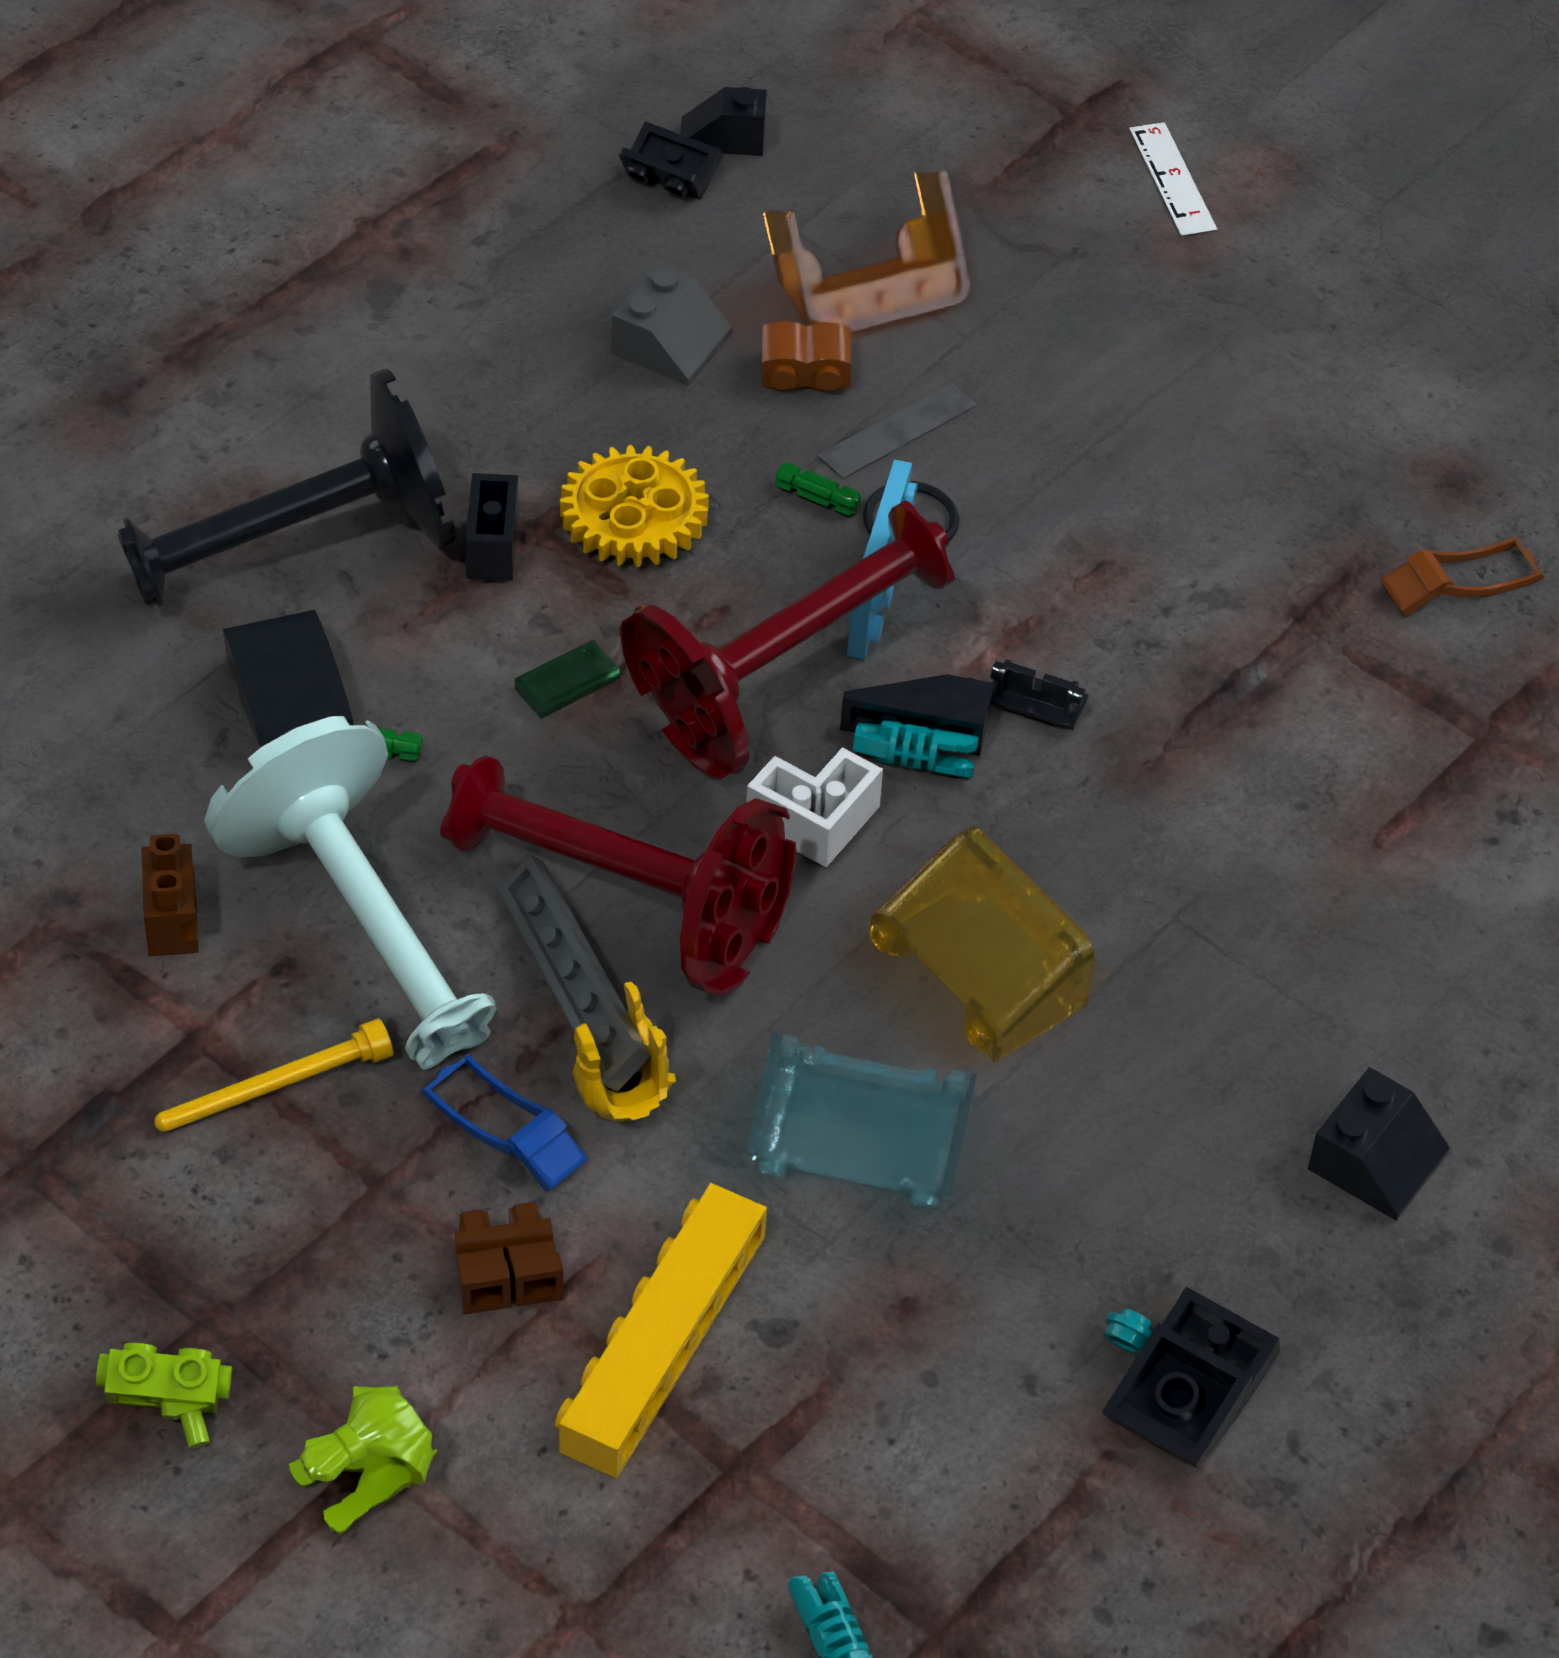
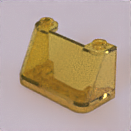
M971 826L953 836L871 915L869 936L876 948L881 952H888L890 955L898 956L907 951L909 947L966 1005L965 1023L963 1025L964 1034L974 1048L982 1049L995 1063L1088 1005L1095 958L1092 944L1087 935L985 833L976 827Z

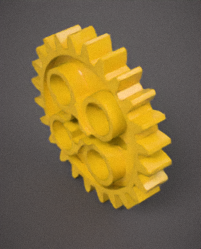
M628 445L626 454L621 455L614 447H610L608 458H604L595 452L592 454V465L580 461L578 462V473L569 472L567 474V484L561 487L560 517H563V529L571 531V542L583 541V552L585 554L598 549L599 561H604L610 555L616 556L617 566H621L626 558H633L636 567H641L643 558L649 557L655 565H658L660 563V554L665 553L670 558L675 559L677 558V546L690 550L691 538L700 539L702 537V526H707L709 494H705V481L697 480L696 468L685 470V459L683 458L672 463L669 462V451L667 450L656 457L652 456L651 446H647L642 454H636L634 447Z

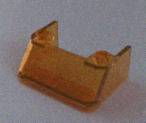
M921 171L914 173L923 216L909 219L899 227L896 234L899 258L823 278L817 258L811 252L802 249L794 210H769L763 212L777 278L806 326L822 322H834L850 326L851 332L956 305L964 300L969 292L970 278L947 171Z

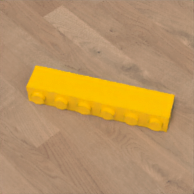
M711 1182L700 1200L693 1198L690 1201L682 1217V1229L675 1239L668 1237L664 1242L657 1258L658 1267L651 1278L644 1276L638 1283L632 1298L633 1306L626 1318L619 1316L614 1321L607 1337V1348L600 1358L594 1356L587 1364L581 1379L582 1388L575 1399L568 1397L561 1405L555 1420V1428L559 1429L560 1453L616 1479L619 1477L764 1240L767 1216L766 1206Z

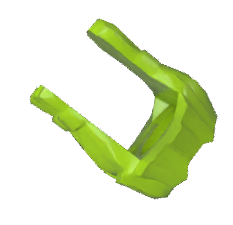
M353 1386V1400L347 1423L336 1429L332 1434L306 1440L305 1449L300 1458L288 1465L294 1481L302 1488L309 1486L316 1480L324 1482L335 1480L342 1471L363 1472L354 1493L343 1499L341 1503L335 1504L323 1511L324 1520L330 1530L341 1535L348 1530L355 1520L365 1515L369 1509L389 1501L405 1487L410 1489L412 1484L422 1486L431 1461L437 1453V1449H432V1433L423 1424L413 1407L402 1396L398 1386Z

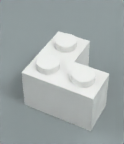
M843 747L816 777L774 756L747 785L746 803L758 798L787 808L790 819L782 817L785 839L796 842V851L827 867L880 807L883 769Z

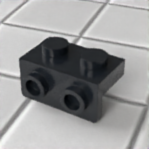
M646 121L631 150L622 147L618 154L626 174L633 180L643 184H648L649 181L662 185L667 192L674 196L685 198L689 195L699 200L702 199L723 158L720 149Z

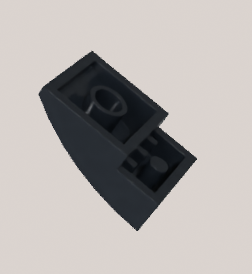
M316 610L222 629L227 662L238 686L241 705L259 746H264L297 727L331 716H344L349 725H354L341 676Z
M1186 1286L1163 1324L1157 1323L1104 1407L1103 1415L1197 1468L1230 1428L1280 1353L1279 1338Z

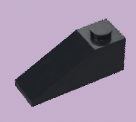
M945 674L844 691L840 730L855 732L858 723L881 725L882 721L900 722L902 725L912 724L928 727L931 730L940 729L975 735L979 738L976 751L966 754L980 756L991 714L994 683Z

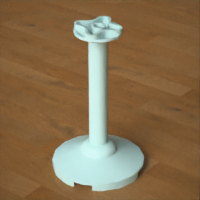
M344 716L327 717L297 727L262 746L252 754L248 760L253 769L242 777L229 793L223 785L218 788L211 797L204 822L210 838L217 849L236 858L266 856L300 843L310 844L421 1018L422 1022L409 1036L405 1049L408 1057L415 1060L421 1069H429L439 1064L452 1053L461 1049L473 1048L489 1037L491 1031L487 1024L492 1020L497 1009L495 1000L492 996L484 993L468 995L459 999L455 997L343 823L347 812L364 798L380 778L388 757L385 739L374 723L367 720L365 722L367 726L349 725Z

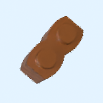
M786 321L763 325L762 386L778 390H795L807 386L821 391H837L850 387V326L834 322H822L805 326Z

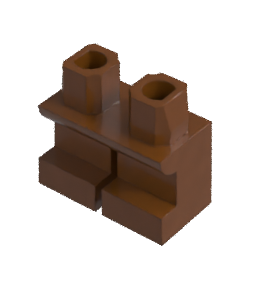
M178 834L153 835L150 837V846L141 847L143 911L148 957L199 953L196 878L192 863V843L181 844L180 835Z
M536 1203L515 1204L512 1208L508 1209L509 1224L490 1226L488 1212H484L481 1209L460 1214L459 1231L455 1232V1248L463 1315L511 1308L510 1278L516 1307L563 1300V1267L559 1252H556L551 1221L550 1218L542 1219Z

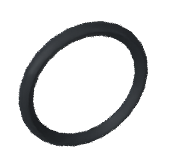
M910 481L918 484L917 491L931 494L944 504L950 519L946 534L948 540H952L959 524L958 510L954 502L946 493L935 486L924 482ZM886 485L876 490L864 506V525L870 535L874 525L873 509L882 498Z

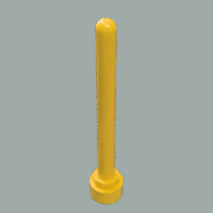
M380 1018L359 1025V1031L351 1034V1040L162 1111L155 1117V1127L161 1132L171 1131L358 1058L361 1062L371 1060L372 1063L387 1059L394 1055L390 1037Z

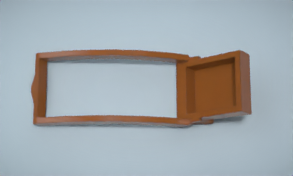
M1515 536L1500 543L1468 551L1437 552L1420 550L1408 556V562L1381 578L1380 581L1400 611L1407 617L1433 598H1438L1443 594L1455 597L1490 596L1530 585L1545 577L1537 567L1536 558L1533 553L1524 548ZM1517 546L1535 573L1495 585L1464 587L1454 585L1439 562L1451 563L1478 559Z

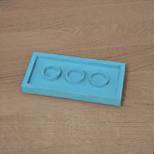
M894 459L863 559L893 541L888 527V514L892 507L904 500L914 506L918 484L910 482L912 463ZM894 585L850 612L848 657L865 660L870 642L879 643L884 622V616L879 615V613H881L883 608L889 609Z

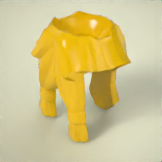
M631 981L624 983L628 1015L651 1054V1057L638 1069L642 1074V1079L638 1086L630 1091L620 1093L608 1090L601 1082V1059L587 1024L582 1023L574 1031V1041L578 1053L572 1075L574 1076L580 1098L592 1112L599 1114L602 1119L615 1122L631 1121L649 1116L650 1111L659 1107V1102L667 1098V1091L676 1082L675 1074L668 1072L669 1059L667 1058L666 1036L661 1029L653 1026L652 1022L644 1015L640 992Z

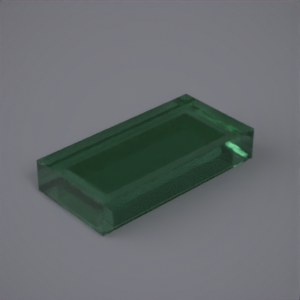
M591 640L514 678L515 690L542 719L620 680V668L594 640Z

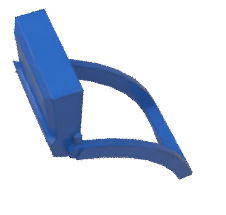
M469 1054L457 1063L442 1068L438 1071L435 1079L421 1090L422 1094L469 1134L497 1150L514 1154L518 1160L521 1159L545 1192L551 1190L588 1160L586 1155L566 1132L567 1124L550 1108L538 1105L508 1088L486 1071ZM465 1063L493 1089L522 1109L536 1115V1117L509 1139L503 1140L469 1122L439 1098L431 1089Z

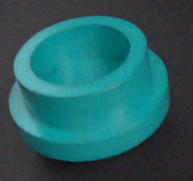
M1124 1308L1121 1314L1110 1312L1105 1319L1108 1325L1104 1333L1105 1338L1114 1345L1138 1355L1152 1333L1149 1330L1152 1325L1151 1321L1127 1308Z

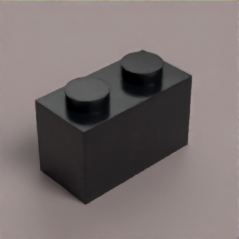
M472 473L465 538L466 579L513 581L519 518L518 475Z

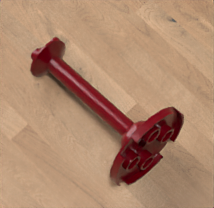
M906 500L892 507L888 514V527L892 542L718 649L707 642H699L673 615L656 605H639L636 607L633 614L623 620L619 627L622 653L632 681L640 696L651 691L659 708L669 720L670 724L661 730L670 743L693 767L712 779L721 780L729 774H739L742 772L749 761L748 734L736 703L739 696L738 682L912 573L922 583L933 589H942L955 580V575L946 555L949 540L942 526L937 522L926 521L910 502Z
M484 756L475 760L470 766L466 764L459 765L453 774L451 782L452 800L442 820L440 835L442 838L450 840L455 848L468 851L478 846L492 829L681 897L684 910L679 939L681 969L693 988L722 996L741 985L750 974V971L740 967L753 951L757 942L760 940L770 944L778 929L791 891L796 862V842L785 839L782 817L790 819L787 808L758 798L737 807L716 831L707 850L700 854L696 860L504 793V769L498 759Z

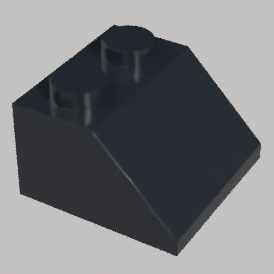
M1368 1067L1316 1133L1308 1170L1397 1221L1448 1155L1450 1147L1413 1091Z

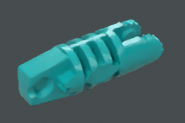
M882 721L881 725L858 723L854 734L853 751L877 757L876 761L885 764H899L907 768L927 769L930 772L972 778L975 767L972 761L963 757L958 758L957 756L941 754L939 749L972 753L978 747L979 738L975 735L940 729L931 730L928 727L912 724L902 725L900 722Z
M824 1572L819 1575V1579L816 1580L817 1590L813 1587V1582L810 1581V1578H807V1575L794 1576L792 1579H788V1591L806 1632L810 1635V1641L815 1648L818 1658H873L834 1572Z

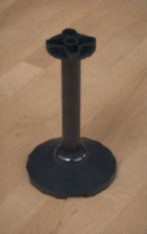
M382 369L370 374L371 435L367 436L361 444L360 459L153 539L148 537L128 518L123 519L125 527L119 529L117 535L144 602L147 603L154 600L158 607L163 606L165 574L373 493L384 503L399 504L433 544L439 548L454 543L456 532L453 520L444 524L441 522V517L445 516L439 497L446 495L427 441L409 401L401 402L397 395H392L387 386V383L396 380L393 373L388 369Z

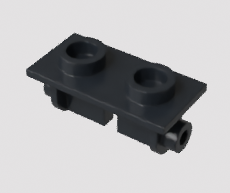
M1006 659L1004 663L995 661L990 678L993 679L992 683H994L993 705L1074 730L1089 698V694H1086V689L1079 687L1078 681L1073 680L1071 682L1046 673L1042 680L1036 678V670L1014 664L1009 659Z

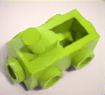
M126 1343L123 1350L110 1349V1354L100 1353L96 1386L105 1387L104 1393L107 1403L161 1408L162 1418L169 1420L181 1419L189 1449L198 1448L210 1443L202 1412L217 1414L218 1399H229L232 1366L221 1365L220 1359H211V1352L195 1348L179 1349L178 1355L156 1353L157 1347L153 1345Z

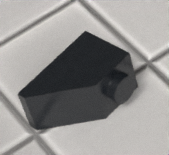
M748 87L722 88L682 116L680 134L720 149L722 154L763 156L767 90L751 89Z

